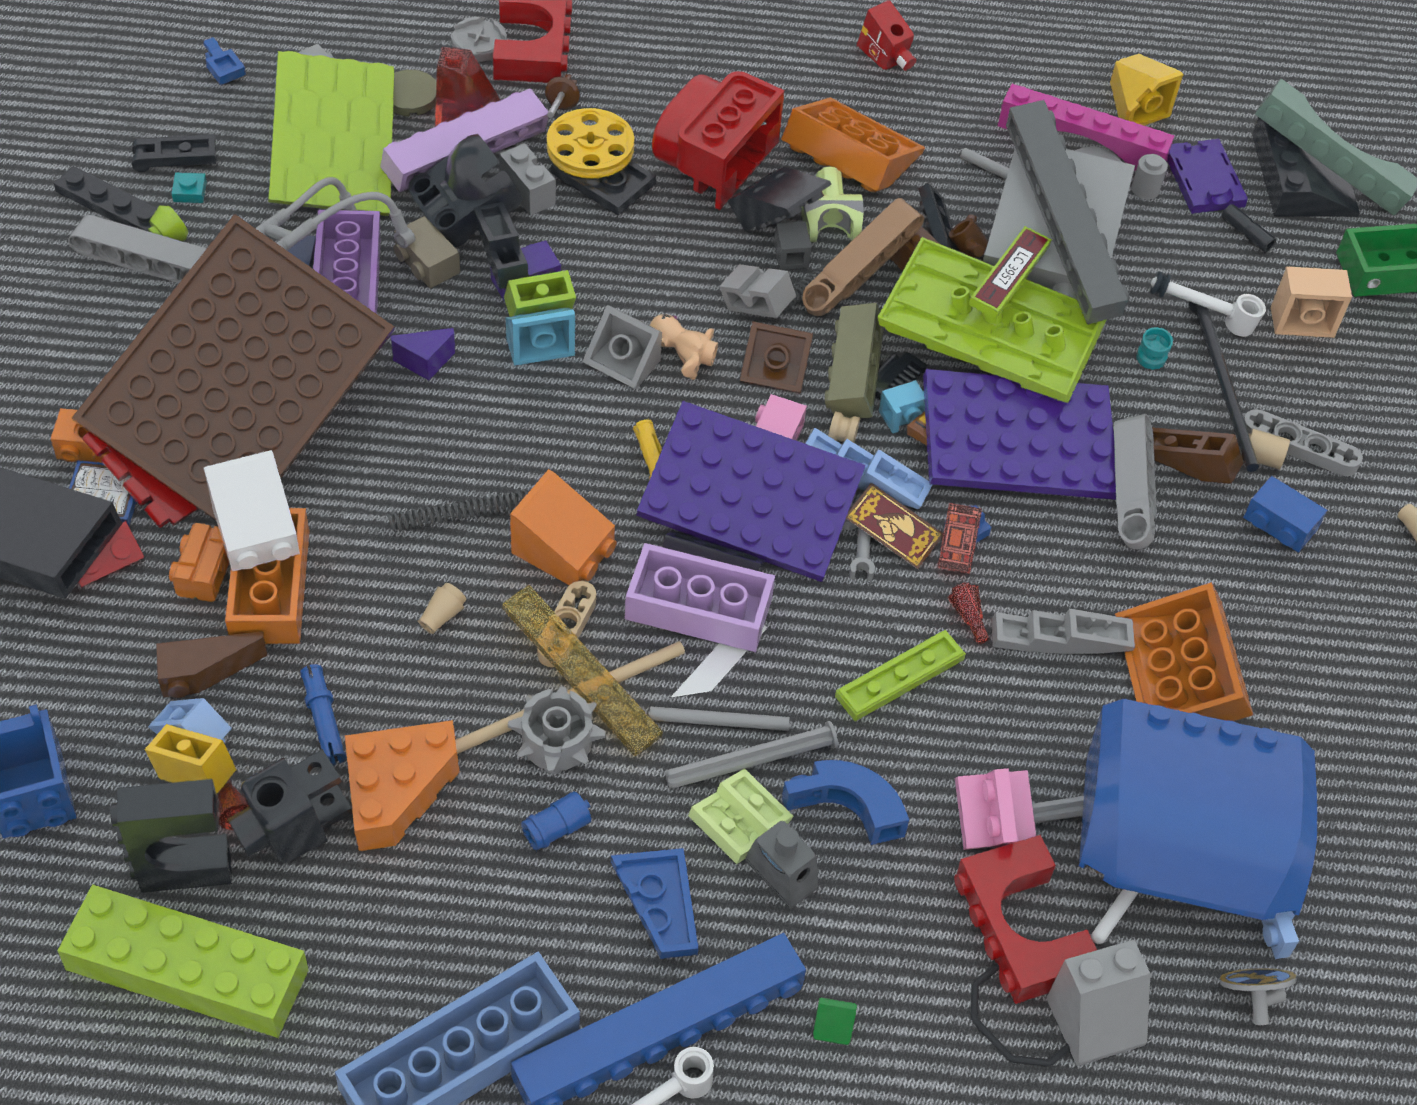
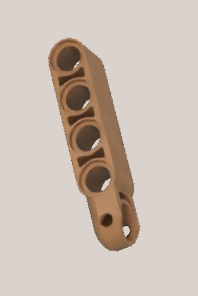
M902 198L893 201L806 286L802 299L807 312L814 316H823L829 313L841 300L849 298L918 232L923 225L924 216Z

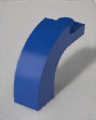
M841 760L814 762L812 776L798 775L784 782L782 802L788 811L820 803H836L851 809L858 815L863 822L871 845L905 837L909 818L902 800L884 778L864 766Z

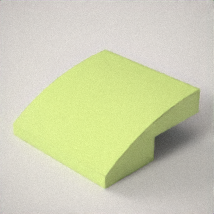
M745 768L721 782L717 792L692 806L688 815L736 864L746 858L753 842L778 822L785 821L788 824L793 818V815Z

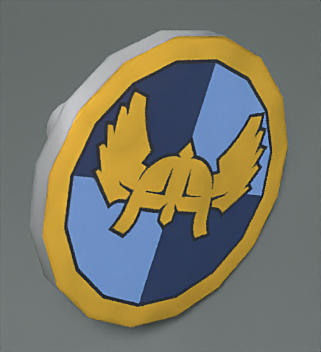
M1266 968L1228 972L1221 975L1219 980L1220 985L1225 988L1251 991L1254 1024L1267 1025L1269 1024L1268 1006L1284 1002L1286 1000V992L1282 988L1294 985L1297 978L1296 974L1290 971Z

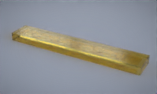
M530 585L502 603V609L577 693L587 703L595 702L597 704L594 712L635 757L662 737L663 731Z

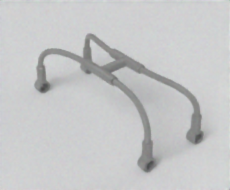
M327 177L318 181L286 209L282 208L256 227L264 235L278 239L277 244L285 250H289L317 229L318 224L340 210L358 211L354 205L355 203L365 200H379L385 203L391 211L390 217L396 230L394 239L397 244L402 248H407L416 239L412 230L407 227L401 210L397 208L390 197L379 192H365L351 196L343 183L334 177ZM334 185L339 191L340 202L329 207L315 218H309L293 231L279 227L290 219L292 213L323 187Z

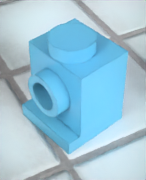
M916 380L882 391L879 412L893 434L899 431V426L911 423L925 411L924 391H922Z

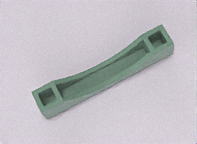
M1280 79L1268 93L1255 113L1256 116L1393 216L1412 198L1417 188V177L1398 163L1373 157L1345 141L1317 115L1306 97L1283 79Z

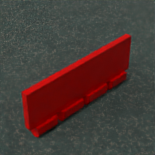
M90 432L83 436L82 440L97 457L107 451L110 452L101 461L118 481H122L129 475L131 476V478L124 482L123 487L140 506L151 499L152 502L145 507L144 511L159 528L165 526L169 521L174 526L198 510V508Z

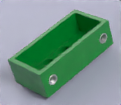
M1417 224L1347 228L1345 230L1336 254L1342 269L1347 270L1350 288L1354 297L1417 292Z

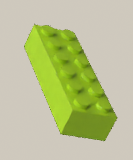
M93 884L57 950L66 971L276 1038L279 1037L309 971L303 950Z

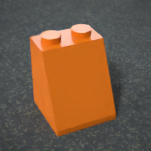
M549 469L510 513L511 553L568 585L576 581H590L595 575L601 560L604 557H610L616 547L615 525Z

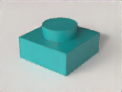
M175 172L172 188L173 202L203 203L207 183L205 173Z

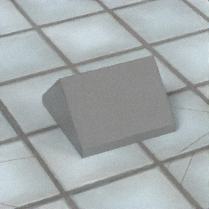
M607 305L582 362L637 389L661 361L662 332Z

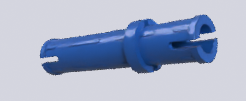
M312 664L310 665L312 674H309L307 666L300 671L307 693L305 703L312 712L321 750H324L334 766L336 765L334 755L338 757L339 763L344 762L347 757L331 705L334 701L333 695L330 690H327L322 666Z

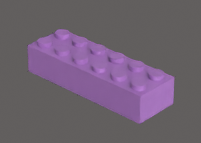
M318 210V215L325 210ZM340 210L318 224L313 265L315 271L376 314L381 243L380 211Z

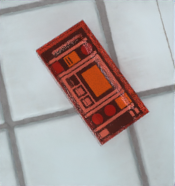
M949 503L937 568L970 574L982 508Z

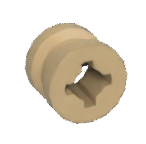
M835 411L828 436L835 441L844 442L848 439L855 443L860 417L853 416L848 418L844 417L841 412Z

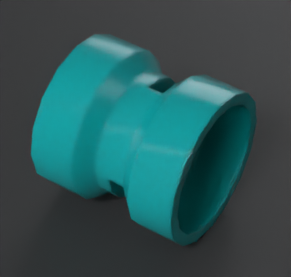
M1158 327L1146 330L1136 354L1138 363L1152 370L1163 367L1173 345L1171 334L1167 330Z

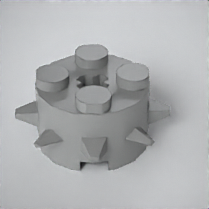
M560 687L554 693L553 689H547L535 694L533 697L527 695L525 697L527 703L524 707L523 716L508 722V728L522 735V746L516 753L517 756L527 755L530 761L538 767L544 768L550 774H559L563 770L579 765L581 762L587 764L589 762L587 756L591 751L592 741L605 738L606 734L605 730L592 724V711L597 704L595 702L587 703L585 699L573 691H570V694H568L566 687Z

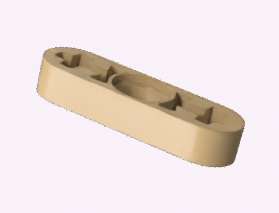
M576 581L566 589L537 643V657L544 666L559 667L569 657L596 606V590L592 584L586 581ZM581 595L587 596V599H581L577 610L575 608V598H580ZM570 618L576 622V626L572 629H562L557 623L561 619ZM556 638L559 639L558 650H554L552 654L547 653V649L551 650L553 648Z

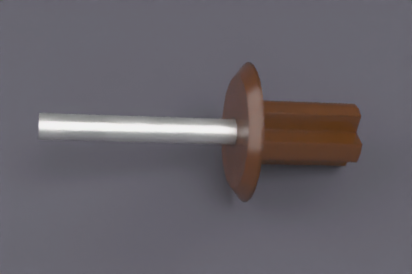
M566 74L565 77L551 79L545 87L546 99L552 105L547 113L549 118L554 116L557 109H572L579 101L580 93L576 86L577 80H571L570 74Z

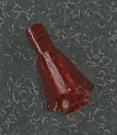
M969 582L955 586L951 590L952 593L948 596V601L965 623L970 626L976 643L982 644L987 642L989 636L982 622L983 615L979 586L971 585Z
M229 778L218 792L219 825L224 829L233 830L227 818L247 808L248 805L245 798L232 785Z

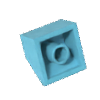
M570 308L551 309L506 317V339L514 366L575 356L574 310Z

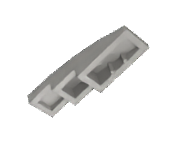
M1069 608L1065 615L1032 610L1028 617L996 612L991 619L993 647L1058 654L1133 651L1135 648L1133 621L1128 618Z

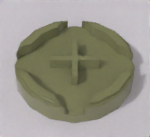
M406 69L395 72L393 112L402 116H410V113L417 112V115H421L433 109L439 97V88L436 80L428 73L420 70Z

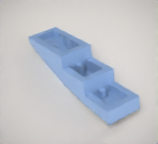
M816 428L813 429L805 442L807 445L866 465L858 488L865 491L873 483L902 505L919 509L932 486L928 480L881 450L872 455L848 439L843 444H840Z

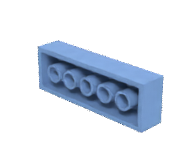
M536 952L335 1071L338 1089L348 1105H458L510 1073L512 1061L578 1031L580 1011L541 954Z

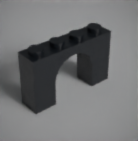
M212 779L117 788V803H111L110 806L111 823L113 827L117 826L118 843L123 845L125 863L129 862L131 880L137 879L141 893L232 884V853L227 834L190 838L171 837L218 832L217 795Z

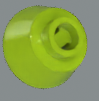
M159 206L149 221L151 227L148 231L182 242L185 241L188 230L181 218L170 206Z

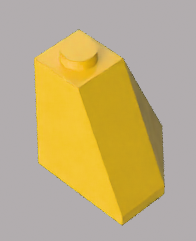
M1141 54L1116 61L1110 84L1118 117L1143 126L1170 117L1183 73Z

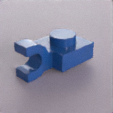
M214 37L203 41L205 48L208 50L205 53L206 67L220 85L246 75L245 66L232 49L223 52Z

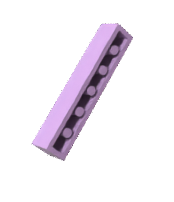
M531 89L520 93L515 92L508 98L498 102H490L485 107L474 112H466L452 121L441 122L430 130L417 132L410 138L400 142L390 143L383 149L380 167L400 193L409 189V182L415 175L426 172L449 156L453 148L469 135L479 134L490 150L495 153L545 132L548 110Z

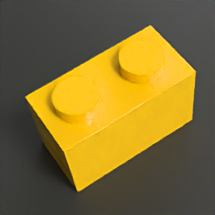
M168 724L162 728L145 748V752L159 779L172 783L212 779L216 794L237 770L223 740Z

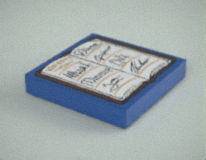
M78 460L69 489L112 501L122 523L126 521L128 526H130L136 501L123 487V484L131 476L129 475L122 481H118L103 463Z

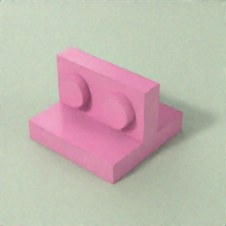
M1008 768L996 769L987 774L955 778L964 850L1000 847L1036 836L1028 770L1009 772Z

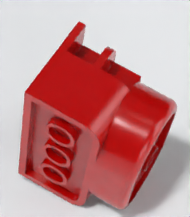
M742 71L728 74L722 82L704 74L693 77L670 101L657 122L652 139L654 157L694 178L693 190L702 194L709 186L715 188V208L721 210L728 202L727 200L734 195L778 144L785 90Z

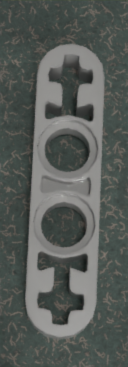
M1250 410L1244 417L1249 434L1253 428L1279 436V433L1282 432L1290 434L1294 440L1290 441L1287 451L1288 455L1342 476L1354 475L1361 465L1362 453L1358 448L1263 410ZM1254 423H1257V424H1259L1260 426H1259V427H1256V426H1254L1253 424H1254ZM1308 445H1319L1324 452L1316 453ZM1330 452L1334 453L1333 457L1329 456ZM1344 458L1348 459L1349 463L1343 461Z

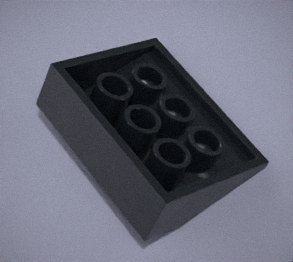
M1258 117L1252 137L1274 216H1359L1360 211L1351 184Z

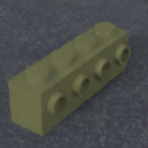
M877 302L842 306L839 320L835 321L837 338L836 343H832L833 365L828 368L830 386L829 390L825 391V404L827 409L832 410L833 415L837 411L848 418L856 416L861 419L873 416L884 327L880 326L878 321L880 310Z

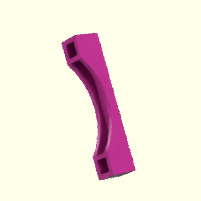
M1011 84L1003 100L998 127L1007 129L1006 123L1011 107L1044 100L1048 110H1052L1054 113L1057 131L1069 132L1097 141L1112 150L1125 163L1135 165L1134 171L1137 169L1140 158L1147 154L1159 155L1167 162L1175 136L1015 84Z

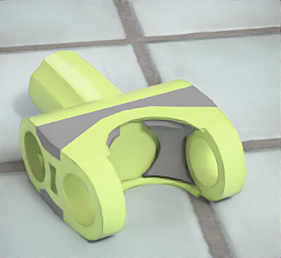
M824 167L817 172L816 177L829 180L832 185L822 191L824 196L810 205L807 203L802 207V221H806L810 242H817L818 233L827 227H836L843 230L852 241L862 232L864 213L862 195L844 194L841 171L835 167Z

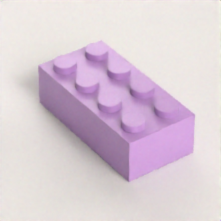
M644 543L626 594L625 619L756 652L773 596L775 575Z

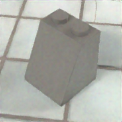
M1135 940L1064 960L1046 998L1066 1043L1069 1044L1070 1052L1077 1066L1139 1048L1147 1043L1151 973Z

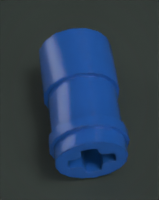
M573 791L551 803L550 807L541 812L526 817V820L521 822L522 831L534 850L544 849L560 837L568 836L591 823V815L588 810L590 804L587 800L584 801L577 792Z

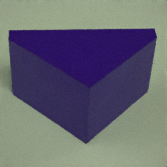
M448 328L392 335L393 361L429 381L455 354L454 329Z

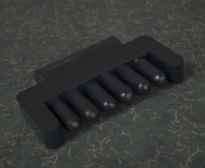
M906 352L901 358L896 354H891L879 366L875 396L881 400L882 391L917 380V376L925 373L927 364L909 352Z

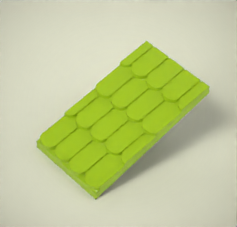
M278 51L268 202L291 205L314 184L327 177H334L340 180L351 196L365 192H379L391 198V180L380 166L383 149L392 143L394 66L383 63L359 62L353 59H335L324 55L312 56L293 51ZM327 185L302 206L328 209L340 202V193L334 185ZM365 200L354 204L358 211H380V215L389 216L390 214L388 206L379 200Z
M922 237L878 315L879 325L885 327L888 332L926 344L928 349L977 365L982 371L1020 383L1022 388L1068 403L1106 320L1087 324L1076 299L1025 279L995 319L968 305L971 296L994 266Z

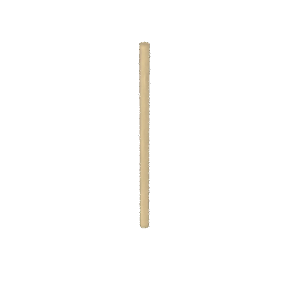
M678 641L569 689L567 693L570 694V691H573L582 698H586L685 654L684 647ZM524 710L456 739L457 754L511 731L512 729L508 728V722L522 717Z

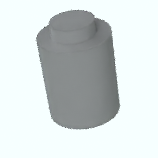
M1156 154L1142 156L1138 162L1131 186L1132 192L1141 199L1150 200L1156 198L1160 193L1167 171V162Z

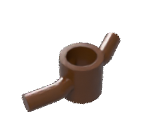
M968 215L965 220L958 223L949 232L950 239L961 253L973 258L981 257L985 253L989 240L977 225V217L975 215Z

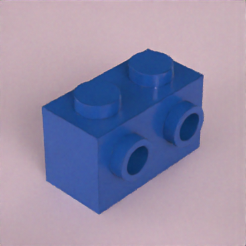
M1271 476L1253 496L1243 518L1299 553L1319 529L1327 510Z

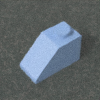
M204 698L170 701L148 726L153 732L158 734L168 724L221 739L224 743V737L232 729Z

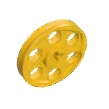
M596 108L577 109L561 115L551 124L547 132V153L553 164L565 173L581 178H602L619 172L629 164L634 154V133L630 125L623 118L612 112ZM587 120L595 121L597 124L589 126L585 125L583 122ZM567 130L572 132V134L564 136L558 132ZM618 130L621 131L622 134L614 136L609 134L608 132ZM563 150L571 151L573 154L569 156H562L559 154V152ZM618 150L623 152V154L620 156H613L609 154V152ZM586 161H596L599 164L596 166H587L584 163Z

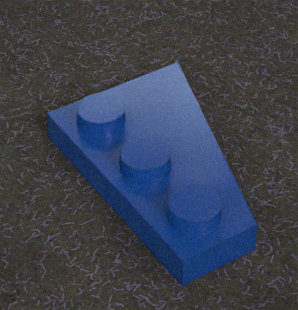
M684 848L611 855V864L660 959L698 955V942Z

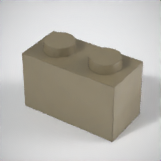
M425 216L407 225L416 238L407 248H402L395 241L393 249L397 258L401 262L405 261L411 268L414 276L418 280L422 279L430 289L460 273L459 251Z

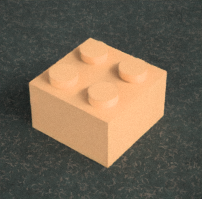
M1286 267L1271 305L1275 334L1335 338L1352 299L1347 270Z

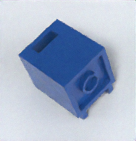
M37 704L29 706L30 714L0 721V833L3 839L24 836L32 830L47 826H60L68 820L77 818L58 738L47 709L39 711Z

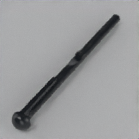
M1189 301V308L1196 312L1209 356L1212 359L1222 391L1221 395L1225 400L1246 470L1254 472L1258 470L1259 464L1209 309Z

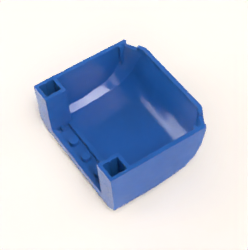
M1121 699L1103 705L1086 759L1079 867L1090 866L1104 875L1103 881L1115 888L1255 919H1274L1277 913L1292 911L1294 915H1299L1309 885L1317 843L1315 751L1300 736L1281 733L1268 728L1253 727L1230 720L1225 721L1202 716L1197 713L1183 712L1160 705H1151L1128 699Z

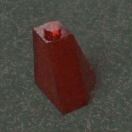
M449 47L441 48L437 64L435 127L441 122H449L459 118L466 112H474L481 109L490 102L501 101L471 50Z

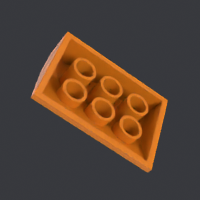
M831 97L793 108L781 138L782 141L790 144L789 147L799 153H807L814 157L813 160L820 165L837 168L841 171L842 177L859 181L864 189L871 192H877L890 187L925 149L924 146Z
M1212 582L1115 613L1116 617L1128 618L1133 621L1135 648L1133 651H1126L1124 653L1137 702L1160 705L1169 709L1197 713L1202 716L1225 721H1236L1253 715L1223 604Z

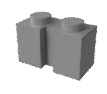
M525 143L499 153L500 171H506L523 197L521 205L529 215L555 205L556 179L544 165H537V157Z
M739 264L719 286L729 311L777 318L796 297L789 273L784 270L768 268L764 272L759 267Z

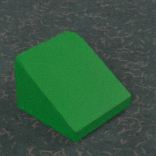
M819 998L813 1038L819 1041L849 1045L857 1004Z

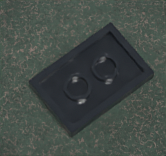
M615 150L609 152L613 156L622 155ZM568 151L563 156H569L573 153ZM586 161L584 164L596 166L599 163L596 161ZM630 161L619 172L602 178L576 177L565 173L554 164L551 165V174L617 216L656 184V175L633 161Z

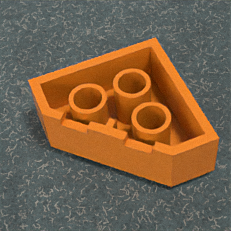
M453 720L345 735L354 831L359 851L396 846L405 836L404 831L416 818L419 819L437 799V794L446 783H451L460 773Z

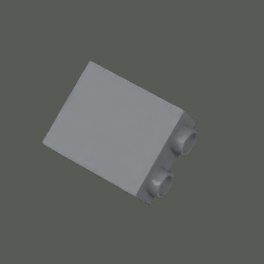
M1016 149L1013 153L983 262L992 266L996 265L1024 226L1052 239ZM1066 149L1068 158L1073 159L1075 163L1076 177L1079 184L1082 183L1085 187L1086 201L1089 208H1093L1096 213L1097 227L1100 234L1103 233L1106 237L1107 251L1110 258H1112L1135 165ZM1052 239L1050 247L1026 279L1077 300Z

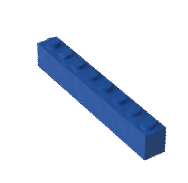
M782 933L512 1061L511 1077L525 1105H563L564 1101L574 1096L578 1098L588 1096L598 1088L599 1084L609 1079L613 1081L623 1079L633 1071L634 1067L644 1062L648 1064L658 1062L667 1055L669 1050L679 1045L688 1047L696 1043L702 1037V1034L714 1028L716 1031L723 1030L733 1024L735 1018L747 1012L750 1015L756 1014L765 1009L770 1001L780 996L786 999L795 995L803 986L806 968L785 933Z

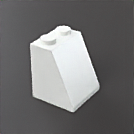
M272 450L204 467L212 508L232 572L241 569H251L256 565L275 560H285L290 556L300 554L295 527Z

